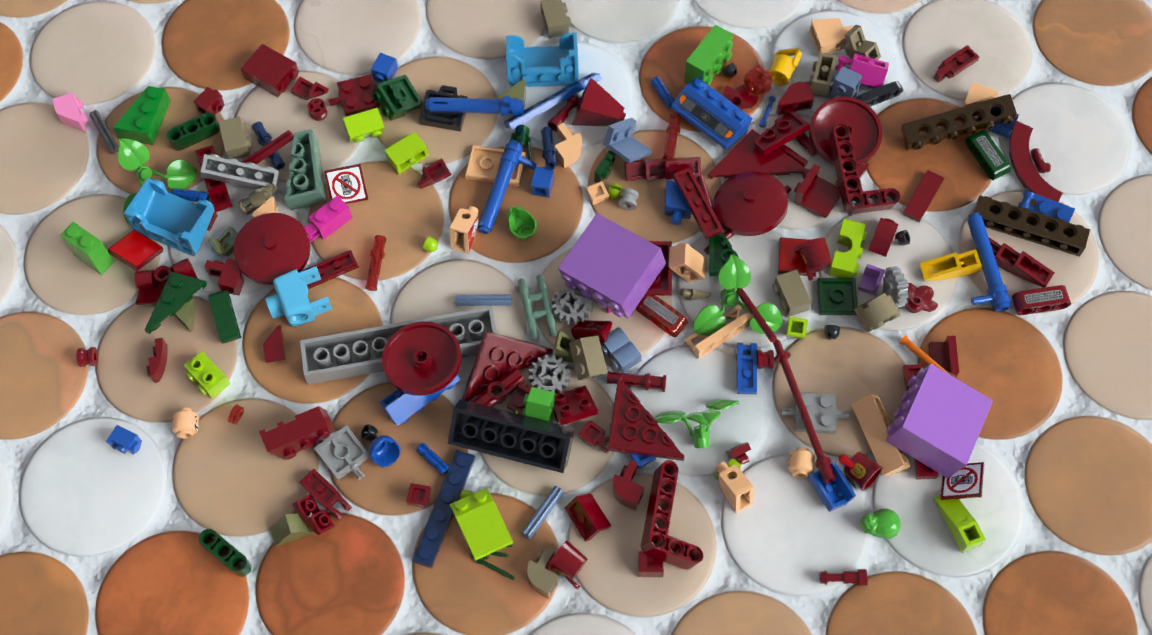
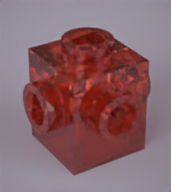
M758 64L745 74L743 82L750 93L759 96L762 93L766 94L772 88L773 79L770 72L764 70Z

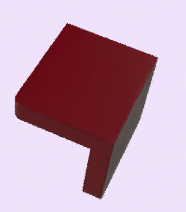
M639 551L638 577H663V561L649 557L642 551Z

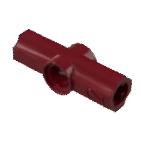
M514 368L498 381L490 383L488 388L471 402L494 407L496 404L503 403L506 397L517 389L519 383L523 384L526 381L522 374ZM495 390L502 391V393L497 396L492 394Z

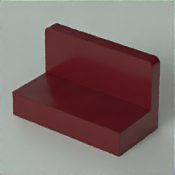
M947 336L945 342H929V357L947 372L954 374L956 378L959 373L956 336Z
M591 493L576 496L564 507L584 541L591 540L598 532L611 527L610 522Z

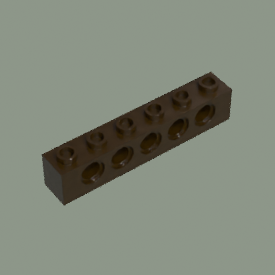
M1007 94L902 124L901 132L907 150H918L926 144L936 145L944 139L953 140L958 138L959 135H971L983 128L984 130H989L1001 123L1002 125L1010 124L1015 119L1017 112L1011 94ZM996 111L999 113V116H993L990 112ZM979 116L981 121H975L972 117ZM961 121L963 126H957L954 122ZM943 126L946 130L941 132L936 127ZM925 131L928 135L923 137L919 132Z
M979 195L973 209V213H979L982 216L986 228L1079 257L1086 248L1090 229L1082 225H1075L1063 219H1055L1043 213L1029 211L1027 208L1016 207L1007 202L994 200L988 196Z

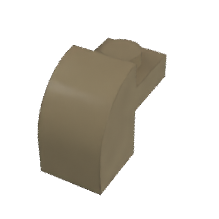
M855 25L844 35L848 44L844 49L851 59H853L854 54L876 60L881 57L877 43L865 39L860 25Z
M547 546L545 551L542 550L536 559L538 563L532 560L529 561L527 575L531 587L549 599L559 582V576L546 569L547 564L555 554V550Z

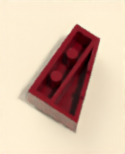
M317 406L296 415V420L284 424L282 421L277 423V428L270 431L260 430L259 433L267 452L288 460L294 458L296 453L311 448L315 442L328 438L336 430L327 410Z

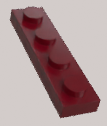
M691 168L674 173L672 177L705 239L721 234L723 228Z

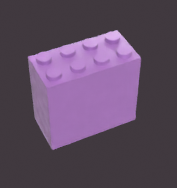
M596 213L558 270L569 289L573 291L577 289L583 297L587 299L592 298L596 300L600 307H608L616 316L620 318L624 316L628 319L666 262L660 247Z
M929 364L925 369L921 368L917 376L913 375L907 384L909 389L901 397L902 405L897 408L893 415L895 420L887 428L886 433H888L885 441L949 478L967 465L993 400L933 364Z

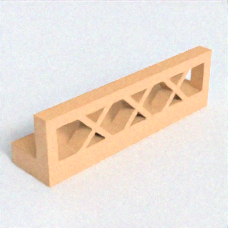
M738 305L723 315L726 319H734V321L710 336L694 333L685 339V343L699 359L749 327V322L753 316L748 312L738 316L739 311L743 309ZM696 338L704 339L696 345L692 343Z

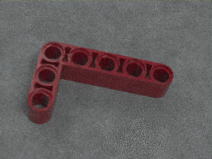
M844 123L836 124L829 134V141L844 210L849 214H859L892 209L900 200L899 191L894 188L871 191L862 190L849 127ZM836 132H840L842 136H838ZM839 149L845 150L846 154L841 153ZM843 166H847L850 171H846ZM847 183H850L854 189L849 188ZM886 196L891 197L893 202H890ZM868 198L873 199L875 204L870 203ZM851 201H855L857 206H853Z
M666 460L653 474L641 550L649 557L685 570H690L703 560V552L696 545L668 535L679 469L674 461Z

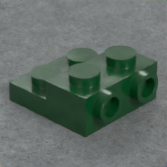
M406 74L376 84L372 91L373 100L379 102L382 107L381 112L383 116L388 117L390 121L405 116L407 112L420 108L423 104Z

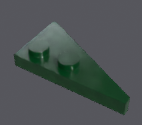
M723 233L709 238L710 276L719 275V271L731 254L739 257Z
M171 272L145 327V332L151 334L152 331L157 330L163 320L168 316L172 317L186 302L193 298L192 295L200 288L204 289L207 286L206 281Z

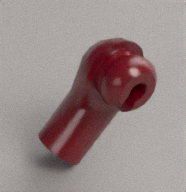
M1038 148L1032 149L1030 153L1038 171L1043 174L1050 172L1051 164L1044 162Z

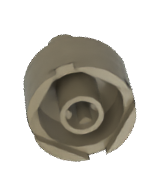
M888 291L854 309L867 332L883 326L884 323L900 316L899 309Z

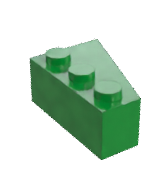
M147 86L113 127L119 139H132L140 143L154 145L171 101L165 89Z

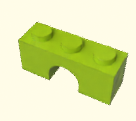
M843 219L837 243L845 245L849 251L839 252L835 250L829 271L830 276L852 278L853 274L857 275L859 264L856 261L857 258L861 259L863 248L860 245L861 242L865 243L867 232L864 231L866 224Z

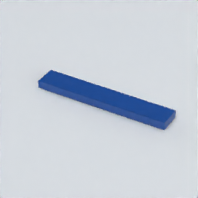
M592 72L524 110L523 115L519 114V116L509 118L504 121L505 127L514 129L584 90L590 78L596 82L602 80L600 73Z

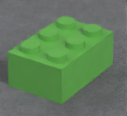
M715 24L687 59L684 82L690 83L698 77L710 86L714 75L720 73L723 64L728 62L732 56L733 34Z

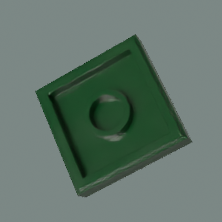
M817 278L819 315H856L854 309L858 307L855 278Z

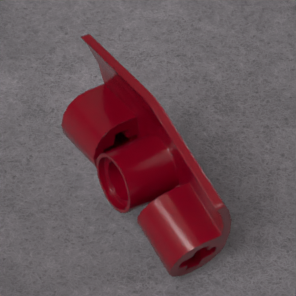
M189 258L179 261L171 267L159 266L155 271H136L134 279L138 288V296L135 304H156L171 272L198 279Z

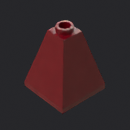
M590 78L581 95L572 125L609 126L623 121L626 113L623 112L624 107L594 79Z

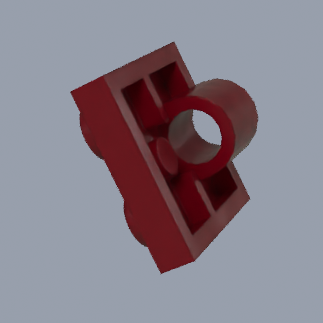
M586 385L558 393L554 397L553 412L558 424L566 425L598 414L597 406Z

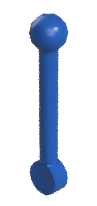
M775 96L769 97V104L763 120L759 122L761 128L766 127V119L772 103L776 100Z

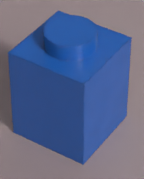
M380 53L371 68L373 79L379 83L393 79L398 70L397 60L394 57Z
M546 167L535 168L531 183L532 195L550 198L554 182V170H548Z

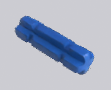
M656 76L652 78L651 85L653 88H656L655 91L664 101L666 107L669 108L675 100L670 96V92L664 83H661L660 77Z
M177 188L172 191L173 195L188 201L198 202V200L203 201L209 198L208 193L203 191L198 193V191L183 189L181 191V189Z
M421 443L416 448L417 452L434 468H437L441 475L448 472L449 466L442 462V459L432 449L429 450L425 443Z

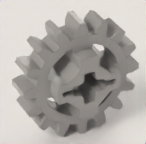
M898 266L888 267L884 272L885 276H883V293L888 291L898 308L904 307L907 304L906 298H908V280L904 278V273L902 274L901 268H898Z
M561 287L560 293H554L555 298L551 299V308L554 312V317H559V322L566 320V324L569 325L570 321H573L574 325H577V320L583 323L584 317H590L589 312H592L593 305L592 298L587 299L577 289L573 291L568 287L566 290Z
M545 355L544 360L538 357V363L532 362L533 369H529V382H532L531 387L562 393L561 388L567 389L568 384L566 382L571 381L569 376L571 371L567 369L568 363L562 364L563 358L560 357L556 360L555 355L552 358H548V355ZM561 374H563V377L559 382L558 378L561 377Z

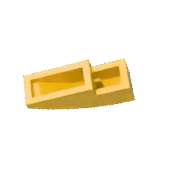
M976 249L961 254L954 252L919 263L925 281L958 278L983 271Z

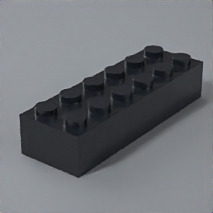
M460 399L453 409L448 444L564 473L569 461L575 428Z

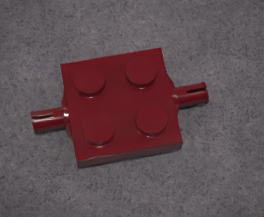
M371 74L337 82L339 89L338 97L328 99L330 106L341 104L345 116L380 108L379 102H375L372 97V91L376 85Z

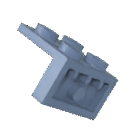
M632 117L609 125L603 141V145L608 147L610 151L616 153L629 163L652 153L651 149L632 137L637 122Z

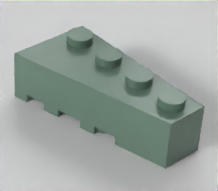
M312 129L294 133L291 151L292 160L289 164L290 174L286 184L287 194H285L284 201L291 210L326 202L318 139Z

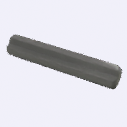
M94 110L90 112L89 115L111 154H115L118 152L119 147L99 111Z

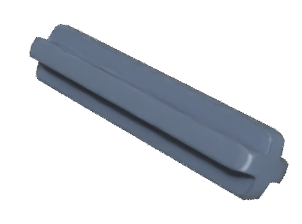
M510 294L456 295L457 306H505L512 304V296Z
M554 486L522 530V534L526 538L531 539L562 497L564 492L560 487Z

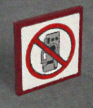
M361 164L324 171L330 200L337 195L345 204L368 200Z
M984 462L967 463L965 467L949 478L943 476L940 499L951 500L982 497Z

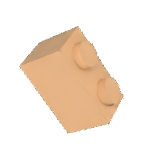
M679 243L676 246L670 247L669 268L689 283L703 280L706 274V258L687 243Z

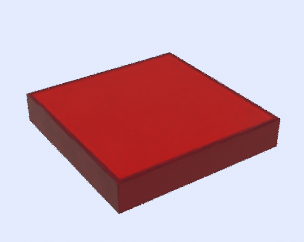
M134 229L109 247L108 252L133 270L138 271L163 252V247Z
M780 237L778 274L797 270L799 275L807 276L805 263L801 255H797L794 250L797 246L809 240ZM816 272L812 273L813 277H816Z

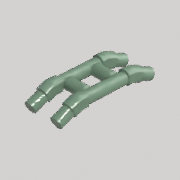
M541 274L536 276L539 293L529 295L525 279L520 278L518 280L531 340L539 339L535 319L546 317L550 336L557 335L546 283ZM542 300L544 309L532 311L531 302Z

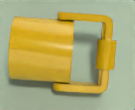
M799 48L778 50L775 53L767 73V77L772 83L779 86L789 83L793 71L802 56Z

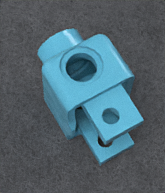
M317 266L300 273L295 269L273 280L276 294L265 297L273 319L285 315L289 325L296 327L315 321L316 315L333 310L328 297L312 303L308 299L309 289L307 285L321 280Z

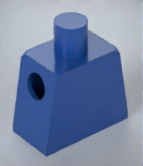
M666 180L665 215L671 216L670 222L673 225H681L682 218L690 219L692 213L675 181Z

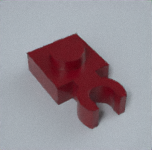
M589 420L579 432L578 438L593 448L598 444L604 453L609 452L608 448L604 446L605 443L609 442V437H604L606 431Z

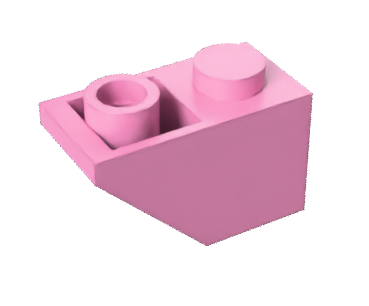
M72 92L52 99L56 114L62 123L82 131L87 130L85 123L88 120L85 113L81 111L84 107L80 98L77 99Z

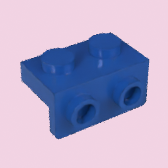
M835 462L830 464L836 480L833 482L823 483L820 471L812 473L808 477L829 512L847 505L856 496Z

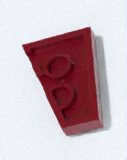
M788 107L784 111L785 114L781 118L778 117L774 121L775 124L771 128L766 129L754 141V146L766 156L810 129L809 123Z

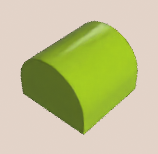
M788 317L786 337L805 339L808 319Z

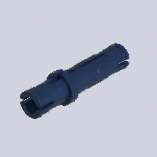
M255 122L251 126L257 136L258 143L262 147L272 141L271 135L266 132L262 122ZM278 151L268 156L276 170H280L285 166Z
M543 127L541 129L542 156L545 159V167L548 170H553L557 167V151L554 148L552 129L550 127Z

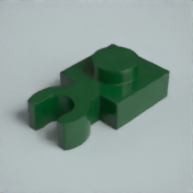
M608 151L605 158L602 159L594 172V182L598 183L608 179L611 172L609 168L615 161L614 152Z

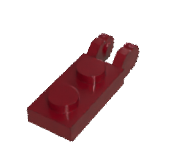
M315 469L311 470L299 482L327 511L329 510L339 520L343 516L333 507L337 501L345 510L349 511L352 508L342 498V495Z

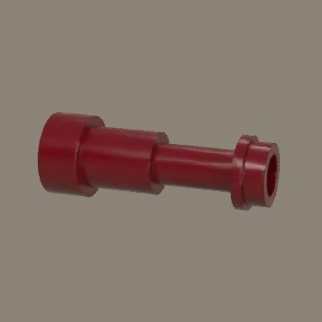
M574 95L569 97L564 108L560 109L554 117H551L547 124L553 131L557 132V126L567 119L568 113L573 107L578 106L579 99Z
M857 569V571H843V573H827L826 570L820 571V584L827 585L828 582H843V584L867 586V570Z

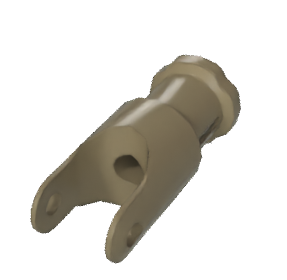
M269 184L266 187L256 189L249 194L248 198L240 200L238 202L240 211L243 214L249 215L253 209L265 204L277 190L276 185Z

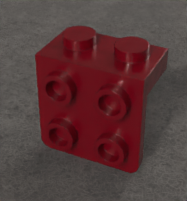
M813 164L811 169L805 171L802 177L804 179L803 182L798 183L794 189V193H796L794 203L823 218H827L841 196L838 186L818 177L820 166Z

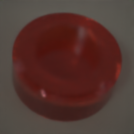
M236 404L229 414L228 422L236 425L244 413V407Z

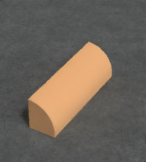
M869 394L851 404L877 464L883 467L882 475L888 476L910 468L911 465L905 452L885 441L888 436L886 431L891 422L879 396Z

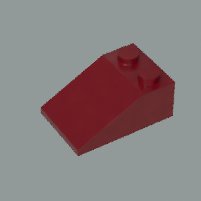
M649 241L661 248L666 264L645 295L672 296V270L669 268V253L672 241Z

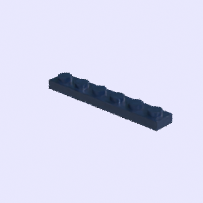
M456 450L412 561L414 563L429 568L433 567L453 517L450 504L460 499L461 492L465 487L475 462V455Z

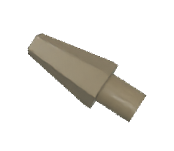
M682 288L679 293L680 296L686 297V300H697L711 296V292L696 289L687 290Z

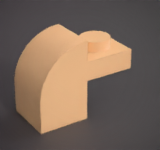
M562 123L557 126L558 137L562 142L555 145L554 148L557 151V159L566 168L580 158L582 154V137L580 133L574 135L571 128H567Z

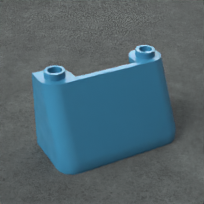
M565 33L560 37L559 46L525 47L522 37L517 35L506 36V61L509 84L514 86L522 79L526 81V87L570 85L578 81L577 33Z
M147 178L124 214L131 227L144 236L188 255L196 256L210 224L214 208L213 204L205 199L203 201L199 200L195 204L167 192L165 184L160 180Z

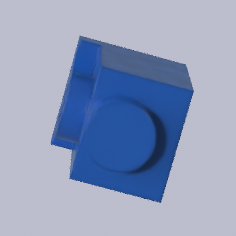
M116 425L106 442L113 449H117L124 454L129 452L134 455L140 450L142 440L137 434Z

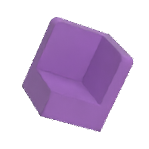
M867 264L858 290L876 296L885 270Z

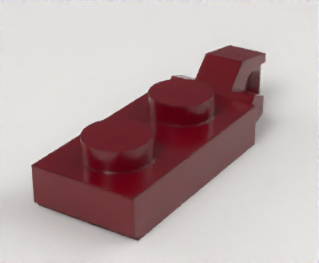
M967 45L942 61L938 67L939 70L935 72L936 74L933 78L937 82L944 80L946 77L948 79L953 78L977 62L979 56Z

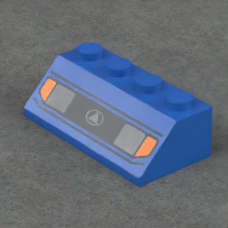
M698 77L685 86L670 107L724 149L747 133L753 119Z

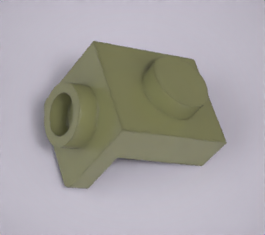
M229 226L217 239L210 238L208 241L212 245V250L219 255L229 256L234 251V242L238 233L233 227Z

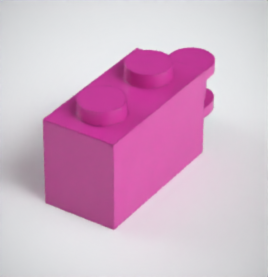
M854 54L853 59L839 56V64L835 67L837 71H840L842 66L845 67L848 64L851 66L846 68L862 75L861 84H865L872 89L883 86L889 63Z
M338 195L308 217L310 223L304 228L310 242L319 236L324 240L352 219L349 207Z

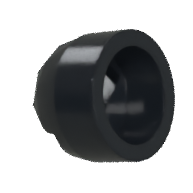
M732 62L722 69V72L726 77L732 78L737 74V67Z
M907 230L896 233L895 240H898L896 244L900 246L910 244V235Z
M825 325L824 334L829 340L837 339L840 334V327Z
M366 424L362 428L361 438L367 441L375 440L377 438L376 433H378L377 428Z

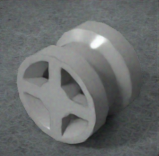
M630 188L622 189L621 199L618 202L619 207L624 210H635L639 193Z

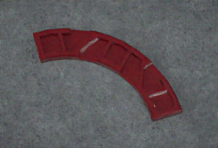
M1016 121L1009 141V155L1015 174L1022 185L1030 192L1059 202L1063 192L1047 183L1040 176L1031 160L1029 140L1033 128Z

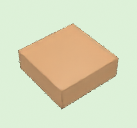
M603 181L585 187L592 205L610 198Z

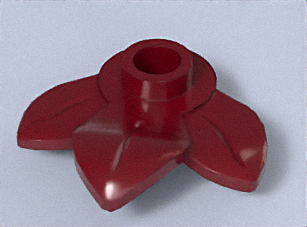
M746 84L737 87L735 90L726 86L723 90V96L733 104L738 105L737 107L741 110L752 108L758 102V96L749 95Z
M909 283L908 298H906L907 304H905L906 309L911 313H918L922 310L927 312L936 310L938 304L931 300L934 296L933 289L926 285L917 288L912 283Z

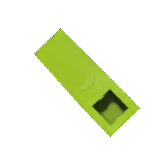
M941 495L934 497L933 499L961 553L981 546L986 538L977 521L959 499L941 500Z

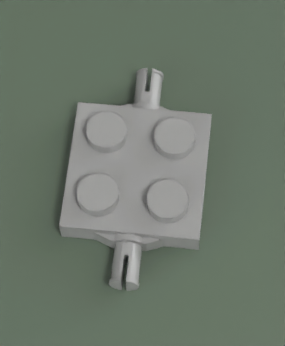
M801 393L816 433L835 434L837 419H849V411L837 410L836 394ZM796 402L794 408L782 407L781 416H793L795 432H807Z
M347 425L339 431L331 433L328 438L324 439L321 444L314 448L337 480L353 472L357 480L365 477L359 466L370 458L369 453Z

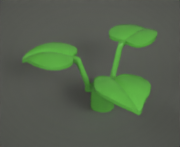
M119 139L118 162L125 170L134 172L138 177L140 188L143 185V180L151 178L152 174L168 178L167 185L171 189H184L195 180L197 169L187 161L179 159L172 161L166 168L168 175L151 170L145 164L150 158L149 150L145 145L132 139ZM131 193L125 199L123 214L137 193ZM124 214V218H125L126 222H127L128 224H130V223L128 222V220H127L125 214Z
M731 254L719 271L718 281L724 288L720 294L723 300L721 302V310L719 311V308L714 304L705 306L695 318L693 323L694 333L710 336L726 326V318L722 315L725 311V305L733 307L738 304L751 314L735 292L737 287H747L751 280L748 266L739 257ZM763 303L757 307V310L773 332L782 326L781 314L775 305ZM752 317L749 322L750 327L755 332L764 334Z
M716 399L706 403V408H709V410L692 412L687 415L686 412L668 411L659 414L654 419L657 423L684 421L690 436H693L694 447L706 448L710 446V426L721 415V412L717 410H724L736 404L738 405L739 401ZM688 419L699 423V425L695 426L694 430H692Z

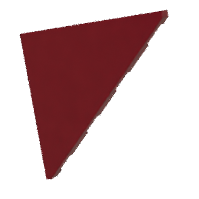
M752 129L710 171L708 178H731L745 172H762L776 175L804 174L807 168L779 148L764 156L754 146V141L760 134Z
M484 331L461 400L469 401L475 396L480 395L488 388L490 383L498 381L512 369L516 368L519 371L524 367L527 368L532 365V362H537L538 357L541 358L546 354L552 353L553 349Z
M618 378L608 451L684 461V454L679 451L675 443L661 429L657 421L643 407L639 399L629 390L623 380Z

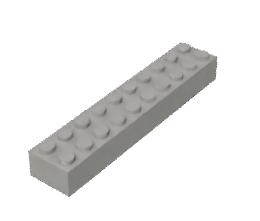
M492 306L300 340L304 377L308 385L382 372L384 371L382 354L390 337L402 327L422 321L438 323L448 328L459 342L462 357L475 355L478 352L484 331L497 334Z

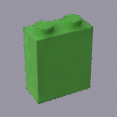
M72 222L60 234L74 256L102 275L115 262L103 243L75 222Z

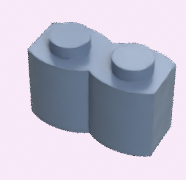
M620 327L609 333L605 343H600L603 354L605 356L608 355L612 359L610 362L615 370L619 369L624 373L642 361V355Z

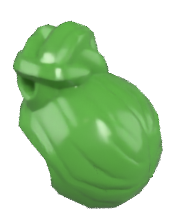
M511 207L507 212L510 232L517 239H528L535 234L537 221L522 207Z
M888 508L865 514L860 520V525L865 533L879 538L891 539L897 536L901 529L899 516Z

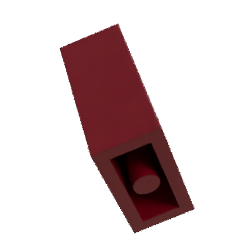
M261 44L241 68L244 79L276 97H279L281 93L286 91L288 85L297 78L299 73L295 61L264 44Z

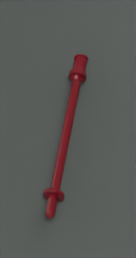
M776 339L773 342L777 353L774 361L780 362L817 457L815 466L819 468L823 483L833 482L836 480V477L830 465L831 460L823 453L788 362L791 354L790 352H784L781 341Z

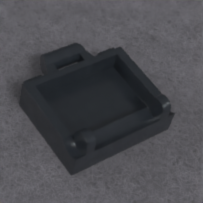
M442 85L438 92L426 90L418 119L419 124L461 132L466 113L430 112L426 110V99H430V97H468L458 96L457 87Z

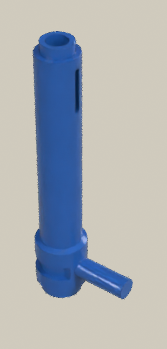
M509 96L501 99L430 97V99H426V110L430 112L501 114V116L512 114L513 116H519V114L523 115L524 100H519V98L511 100Z
M510 140L505 145V153L501 156L500 167L478 223V231L483 234H489L492 231L514 168L517 167L518 163L533 170L537 166V163L521 156L523 145H520L518 141Z
M979 213L970 214L967 222L988 286V295L971 298V304L977 305L991 302L995 312L1008 310L1011 308V300L1006 294L1008 292L1007 287L1003 284L983 218Z

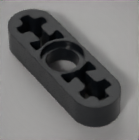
M894 81L862 93L856 99L863 101L871 107L897 97L904 89L899 81Z

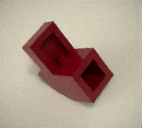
M880 218L868 251L886 257L899 224L888 218Z
M228 257L225 264L218 260H207L204 267L209 275L220 277L217 283L220 290L227 289L229 294L240 296L244 285V276L237 263Z
M630 460L628 466L624 465L620 476L614 475L613 493L620 504L636 511L643 497L645 487L632 482L638 463Z

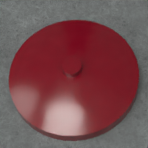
M836 97L821 104L812 116L809 125L810 141L817 154L828 163L834 165L829 134L836 124L844 123L850 130L857 165L870 160L877 152L882 141V126L875 111L863 101L852 97ZM836 132L838 136H842L840 132ZM839 149L841 153L846 154L845 150Z
M745 172L729 178L718 188L714 196L713 207L721 226L727 231L740 236H757L771 231L782 222L788 210V196L783 184L775 177L762 172Z
M267 213L251 219L241 228L234 242L235 261L242 273L252 281L265 285H273V280L276 277L295 269L300 273L307 264L311 251L309 236L303 225L295 218L282 213Z
M427 321L411 323L396 331L387 341L382 354V366L389 382L399 391L415 396L433 394L448 386L458 374L462 362L461 348L455 335L443 325Z

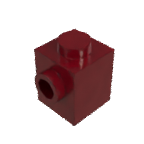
M209 87L193 101L197 111L201 114L210 112L216 115L225 106L222 94Z

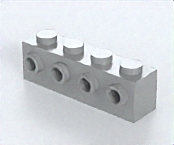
M204 154L201 168V177L253 189L266 187L269 184L276 185L279 173L273 167H260L254 163H242L232 158L224 159L215 154Z

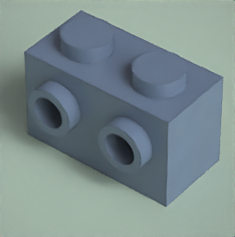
M842 66L839 72L836 71L832 78L833 83L830 86L831 95L829 99L836 97L855 98L862 75Z

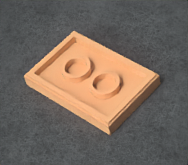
M472 145L465 179L494 183L504 149ZM522 152L521 156L526 157V152ZM518 163L517 167L514 168L509 185L519 187L523 164Z

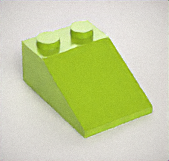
M484 488L450 504L456 522L475 561L513 544V540L488 488Z

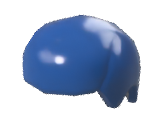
M387 435L377 437L368 448L371 460L379 467L392 465L397 461L401 452L399 444Z

